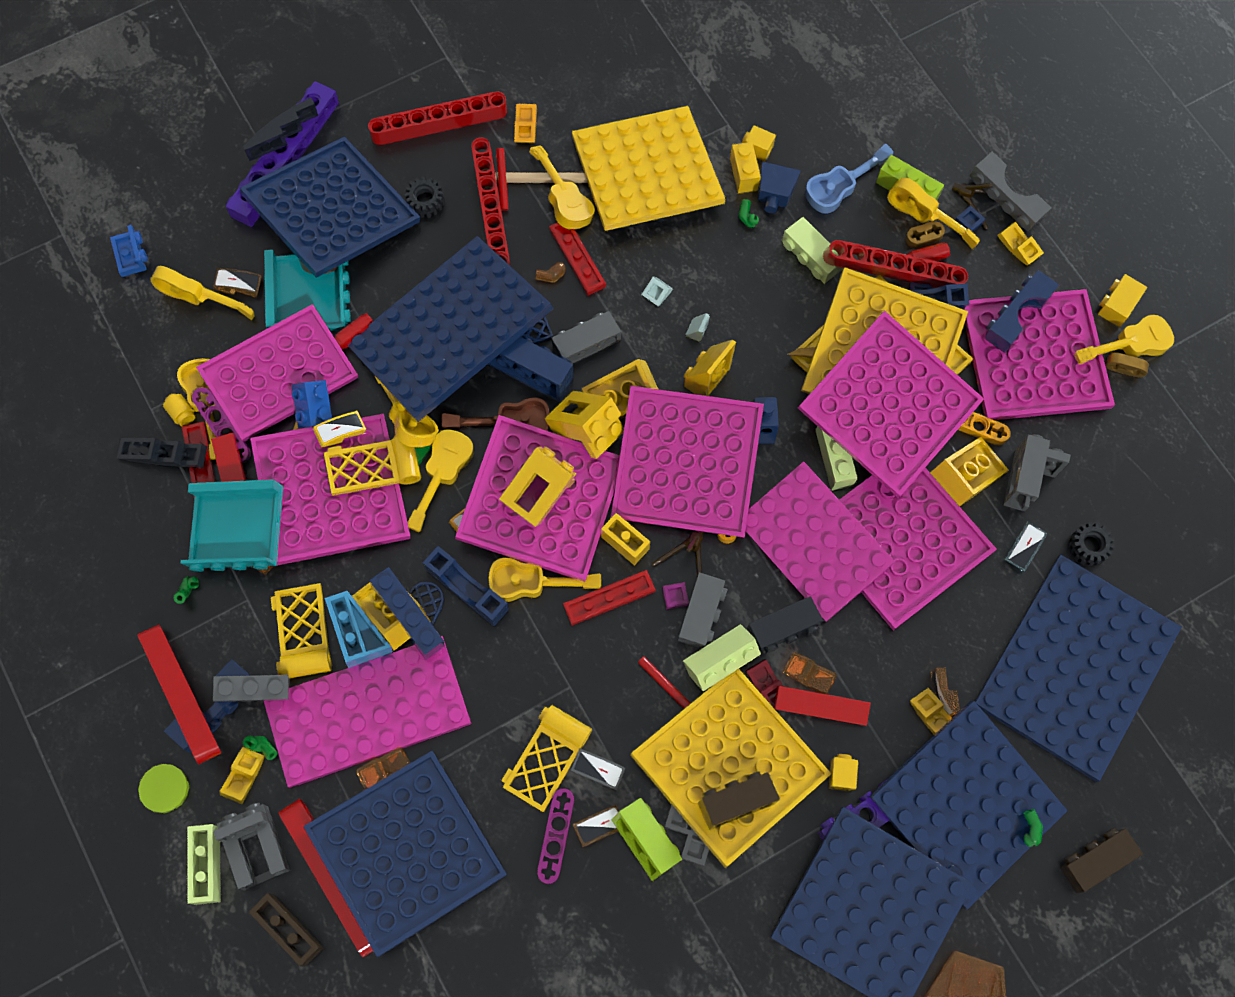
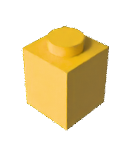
M753 126L750 132H746L742 143L752 142L756 158L765 162L774 146L776 135Z
M838 754L837 757L831 759V775L829 776L828 789L854 791L857 785L858 760H854L851 755Z

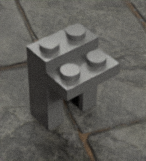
M1028 434L1015 450L1003 506L1026 511L1029 508L1030 501L1035 502L1039 497L1043 475L1055 478L1069 463L1071 455L1064 453L1060 449H1049L1050 440L1044 439L1040 435Z
M255 803L246 807V812L239 815L231 813L222 818L223 821L216 824L218 829L213 831L216 840L223 843L237 887L240 890H246L290 871L269 807L264 804ZM258 835L270 871L255 877L243 841Z

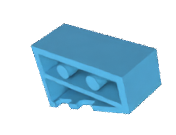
M348 591L325 598L348 668L393 653L389 643L383 638Z

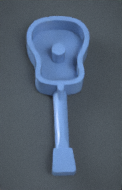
M884 144L873 155V158L853 171H848L842 166H836L828 173L812 177L806 186V199L814 209L821 213L835 211L842 200L854 192L855 179L878 163L880 165L886 161L890 155H893L894 151L887 144Z

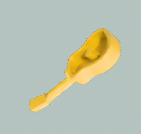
M542 146L531 147L529 152L537 160L541 161L555 183L551 187L548 200L554 207L557 222L567 229H579L587 226L595 212L592 202L579 192L575 183L562 181Z
M900 178L889 191L888 200L890 204L901 212L913 216L921 223H926L929 220L933 222L935 219H939L962 235V238L971 249H974L979 243V238L971 230L966 229L939 210L938 201L928 195L915 181L909 178Z
M157 266L151 277L153 286L168 296L182 299L195 305H199L200 302L203 303L206 299H211L237 309L250 320L254 318L253 310L247 305L245 306L244 303L206 289L199 282L187 278L170 268Z
M1149 315L1138 324L1127 326L1119 334L1118 341L1094 348L1090 346L1077 350L1074 356L1080 365L1096 358L1097 355L1117 349H1123L1126 355L1136 358L1141 355L1159 356L1164 354L1173 345L1174 335L1170 326L1162 317Z
M202 358L188 361L182 364L177 372L178 381L183 391L187 394L188 403L196 412H199L192 400L193 392L200 387L209 389L196 367L210 359ZM200 394L201 399L199 401L205 402L208 407L215 405V403L213 405L209 404L206 400L208 394ZM211 412L210 419L214 422L213 413ZM205 421L210 440V459L216 460L211 439L216 436Z
M376 377L378 384L382 385L393 404L389 417L394 423L397 439L410 447L431 445L438 433L437 424L428 415L417 422Z
M443 430L436 435L432 444V456L426 464L427 474L432 480L417 510L414 509L408 520V528L417 532L421 531L426 516L425 512L439 484H453L457 480L459 472L472 460L474 448L472 441L466 435L454 430Z
M500 558L490 568L489 586L502 599L510 602L521 597H538L542 593L543 586L600 589L601 574L587 575L585 582L570 577H545L540 566L521 563L512 558Z

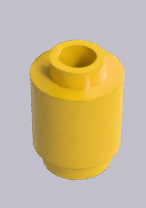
M171 394L166 397L163 407L176 424L182 427L194 421V410L182 394Z

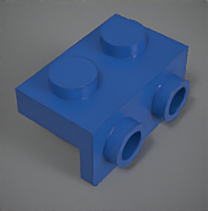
M132 225L127 226L129 232L110 237L121 277L147 270L145 262L148 261L145 250L141 249L140 246L143 243L140 232L135 231Z
M326 380L303 382L291 386L298 428L316 426L332 419Z

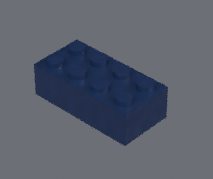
M525 336L519 337L488 363L490 366L558 402L562 401L573 383V364L569 359L554 355L547 347H539Z

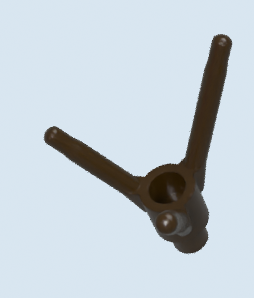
M954 183L952 191L958 192L969 206H972L979 212L971 198L975 192L987 193L982 188L991 187V183L976 185ZM984 221V223L982 224V226H983L984 229L986 230V229H988V226H987L986 222Z
M692 532L689 538L654 561L652 566L658 565L684 547H687V552H691V550L696 552L698 577L699 572L702 573L701 542L704 532Z

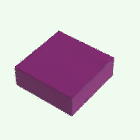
M685 582L662 586L666 610L689 606Z

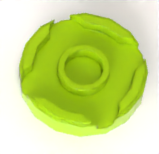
M161 764L154 766L144 774L140 781L138 789L140 800L146 808L153 812H171L175 808L180 807L187 798L189 791L187 777L181 769L174 765Z

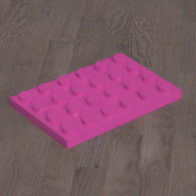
M313 304L196 367L242 441L250 439L296 413L292 398L291 386L293 384L326 380L328 394L358 378L355 369Z
M802 462L748 510L746 532L804 598L812 597L821 617L826 622L895 563L894 559L805 462Z

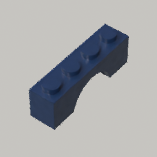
M1039 270L1033 277L1030 274L1022 283L1024 288L1021 291L1017 289L1009 299L1012 301L1009 306L1005 304L998 312L1000 317L997 321L993 318L986 327L988 333L984 339L1004 353L1011 347L1023 330L1018 320V311L1026 307L1041 309L1059 286L1058 283Z
M967 283L912 291L960 309L970 305Z
M439 546L424 560L423 565L428 573L491 625L495 626L509 610L508 603L490 588H486L473 579L454 558Z
M389 567L369 580L372 589L397 618L425 660L445 646L442 637Z
M231 659L216 676L251 675ZM215 702L210 709L203 713L211 732L216 731L222 723L221 720L238 707V702ZM175 718L164 732L181 748L191 753L192 751Z

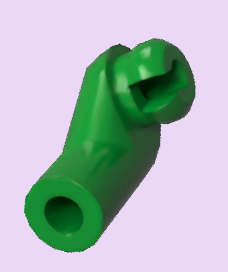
M743 199L741 200L738 217L747 227H755L759 222V218L755 214L750 213L751 201Z
M196 576L183 578L178 591L174 595L176 603L181 604L185 602L192 588H198L199 580Z
M249 735L244 738L243 745L250 751L262 752L267 760H272L277 756V751L266 737Z
M1030 809L1023 813L1030 827V833L1025 834L1023 837L1028 847L1038 846L1041 843L1043 826L1035 809Z

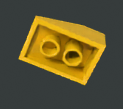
M734 340L711 346L707 352L702 351L696 360L698 363L694 368L689 367L684 374V387L695 395L709 396L730 370L736 342Z
M637 359L583 387L582 390L584 393L612 397L621 413L618 417L620 420L625 418L627 414L631 386L658 389L646 361Z
M979 437L945 459L930 473L960 507L1009 470L984 439Z
M370 582L352 595L353 599L393 650H396L410 639L397 618L372 589ZM412 597V599L415 601V603L418 605V607L430 621L421 605Z

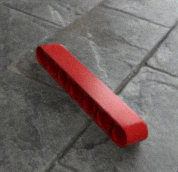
M491 92L377 117L369 121L368 124L371 140L377 145H383L501 119L507 114L506 96L502 92Z
M479 137L472 142V153L487 244L510 265L491 147L487 139ZM481 149L486 150V151H484V152H477V151H479V150H481ZM482 168H488L487 171H481ZM487 186L492 187L490 190L484 189ZM489 205L496 206L493 209L487 208ZM492 224H498V225H499V226L496 227V228H491V227H490ZM495 243L502 244L500 247L493 246Z
M842 240L833 241L823 252L824 261L831 266L848 268L905 282L929 284L933 288L951 284H965L968 280L967 271L960 266ZM832 250H835L838 253V256L835 255L832 252ZM852 254L856 255L858 257V260H856Z
M160 624L137 634L198 765L221 754Z
M299 798L279 811V815L352 942L364 958L373 950L303 827L314 819L304 802Z

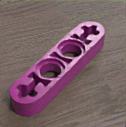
M205 387L197 388L192 394V400L216 437L222 436V432L230 428L235 434L236 441L239 440L237 443L238 448L244 449L241 461L242 463L247 462L251 456L250 448L245 441L241 440L211 390ZM200 394H208L206 400L209 404L213 405L215 403V405L208 407L205 402L199 401L201 399ZM214 410H219L221 413V419L218 422H212L210 419V414Z
M568 789L557 790L553 795L537 874L539 879L545 884L554 883L560 874L574 805L573 793ZM562 794H567V798L570 799V803H565L564 811H569L568 815L561 812L553 813L554 808L560 809V801H557V797H562ZM556 817H561L566 822L564 829L561 831H556L552 828V821ZM556 841L560 844L561 849L558 854L550 855L547 852L549 842ZM544 857L551 860L559 859L558 864L554 862L552 864V871L555 872V876H550L549 880H546L545 875L542 874V869L545 870L548 867V861L543 862Z

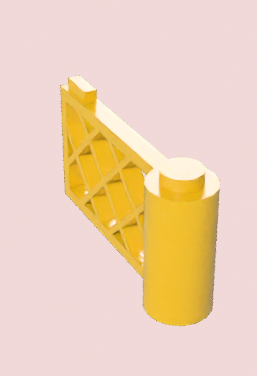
M396 435L389 441L341 449V446L328 448V452H324L332 496L398 483L413 484L421 480L415 447L404 445L397 439ZM378 449H388V455L384 461L374 456ZM356 453H363L367 456L361 465L352 460ZM341 457L345 461L337 469L330 464L329 458ZM370 459L381 464L375 473L365 468ZM348 463L358 468L353 477L342 472ZM386 467L392 471L393 478L383 479L378 474ZM361 471L371 476L367 483L362 484L355 480ZM339 475L349 480L345 487L335 489L334 482Z
M321 584L275 591V596L271 597L272 610L277 611L281 653L280 661L276 662L278 675H289L290 678L331 671L332 663L328 647ZM317 591V598L312 604L303 600L308 592ZM291 595L296 600L287 609L282 605L281 597ZM300 602L309 607L301 617L292 612ZM312 611L319 614V620L314 626L305 621ZM289 615L298 620L291 630L284 626V621ZM302 623L311 629L303 639L295 634ZM314 632L322 637V644L312 646L307 641ZM291 636L300 641L295 649L286 650V643Z
M553 705L542 710L538 718L541 720V723L514 769H508L501 780L505 783L504 789L542 812L546 810L554 793L573 764L579 749H582L592 732V728ZM543 732L550 737L552 747L539 750L537 740ZM554 740L558 741L561 744L555 746ZM535 745L536 751L530 752ZM566 746L573 750L569 760L559 762L557 748ZM553 750L556 763L543 766L540 753ZM537 754L540 767L527 771L524 761L527 756ZM566 764L561 772L560 765ZM522 766L524 772L518 773ZM557 766L559 772L558 779L547 783L544 769ZM541 770L544 784L530 787L528 774ZM525 775L527 789L517 791L510 786L515 777ZM553 785L551 791L549 792L548 786ZM545 787L547 797L543 804L540 805L533 800L531 790ZM528 791L530 798L522 793Z

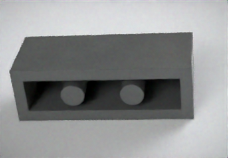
M609 311L598 313L586 322H579L567 331L563 330L556 333L552 337V347L558 357H566L573 364L621 341V330Z
M699 572L678 638L679 642L700 649L704 648L706 643L710 644L712 642L715 631L710 629L713 622H718L721 612L720 609H717L719 600L724 602L728 590L724 588L725 580Z
M214 676L213 701L289 700L290 676Z

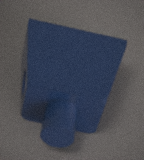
M762 162L758 201L766 203V212L775 213L778 206H787L798 183L801 170Z
M756 397L753 400L754 403L764 404L758 444H775L779 425L777 398ZM767 428L769 432H762L761 430Z

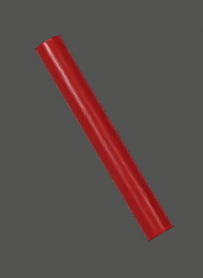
M497 148L501 211H507L509 207L504 148Z
M645 656L638 661L683 709L691 704Z

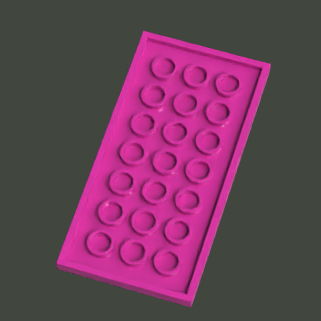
M445 641V646L427 660L424 659L414 645L289 688V700L264 701L287 786L292 788L471 725Z

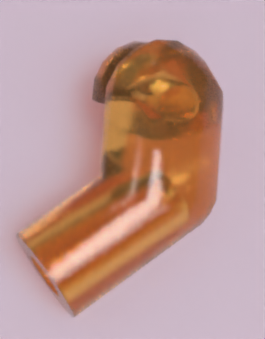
M557 262L548 271L537 269L535 279L556 282L565 274V265L562 262Z

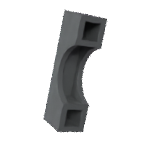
M992 151L975 166L969 176L975 184L991 183V187L982 189L1006 213L1011 215L1020 227L1028 232L1045 217L1051 207L1038 194L1024 196L1011 190L1004 176L1007 165Z

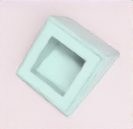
M652 277L641 295L655 305L660 306L673 288L657 277Z
M706 313L693 318L686 336L700 341L708 326L709 314Z

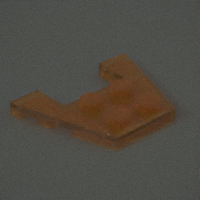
M953 951L925 997H1006L1004 967Z

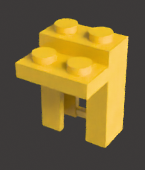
M572 391L544 418L554 434L582 441L591 458L595 459L624 432V427L618 418L621 413L612 397ZM570 403L577 404L578 406L573 414L562 412Z
M546 446L544 448H535L499 498L500 501L535 527L542 523L566 488L571 487L576 473L572 471L574 467L565 460L560 462L554 457L556 454ZM538 474L549 485L530 512L518 505L517 502Z

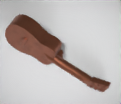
M528 398L519 403L501 404L498 415L494 417L460 418L459 415L443 413L442 427L445 429L460 428V426H495L498 416L501 415L549 431V425L544 418L550 412L544 400Z

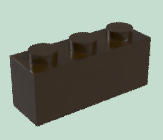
M758 771L746 777L747 780L741 783L738 780L724 785L725 789L718 792L716 788L704 792L698 804L709 830L776 804L780 798L769 773L761 774Z
M1113 828L1103 834L1105 839L1100 842L1094 840L1085 845L1084 849L1086 851L1080 855L1076 852L1064 859L1066 864L1062 865L1060 869L1076 893L1086 892L1143 855L1126 828L1121 830Z
M267 893L249 911L299 966H307L324 948L274 894Z

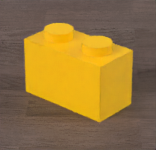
M753 143L732 145L730 161L738 193L758 191L761 176Z
M1126 274L1120 281L1116 279L1109 289L1112 291L1111 295L1106 294L1099 305L1102 308L1098 315L1121 327L1147 287Z
M617 513L601 528V538L634 566L650 549V541Z

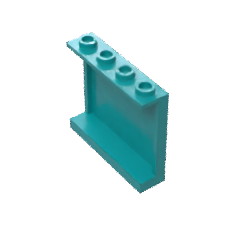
M264 250L266 329L312 304L330 332L341 331L347 326V322H351L350 310L347 309V303H350L349 290H346V284H349L348 271H345V266L349 265V261L339 265L335 271L316 278L313 274L302 269L300 259L296 255L275 256L273 250Z
M275 480L189 483L188 492L195 496L189 560H181V564L188 566L189 570L197 572L204 571V568L224 571L225 567H232L234 570H246V567L253 566L255 569L264 570L268 569V566H277L283 485Z

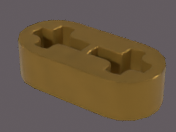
M936 221L913 227L908 231L905 242L910 248L914 249L937 243L942 239L945 228L940 222Z
M1111 353L1108 355L1106 367L1111 371L1129 376L1145 377L1148 372L1149 363L1146 360L1125 354Z

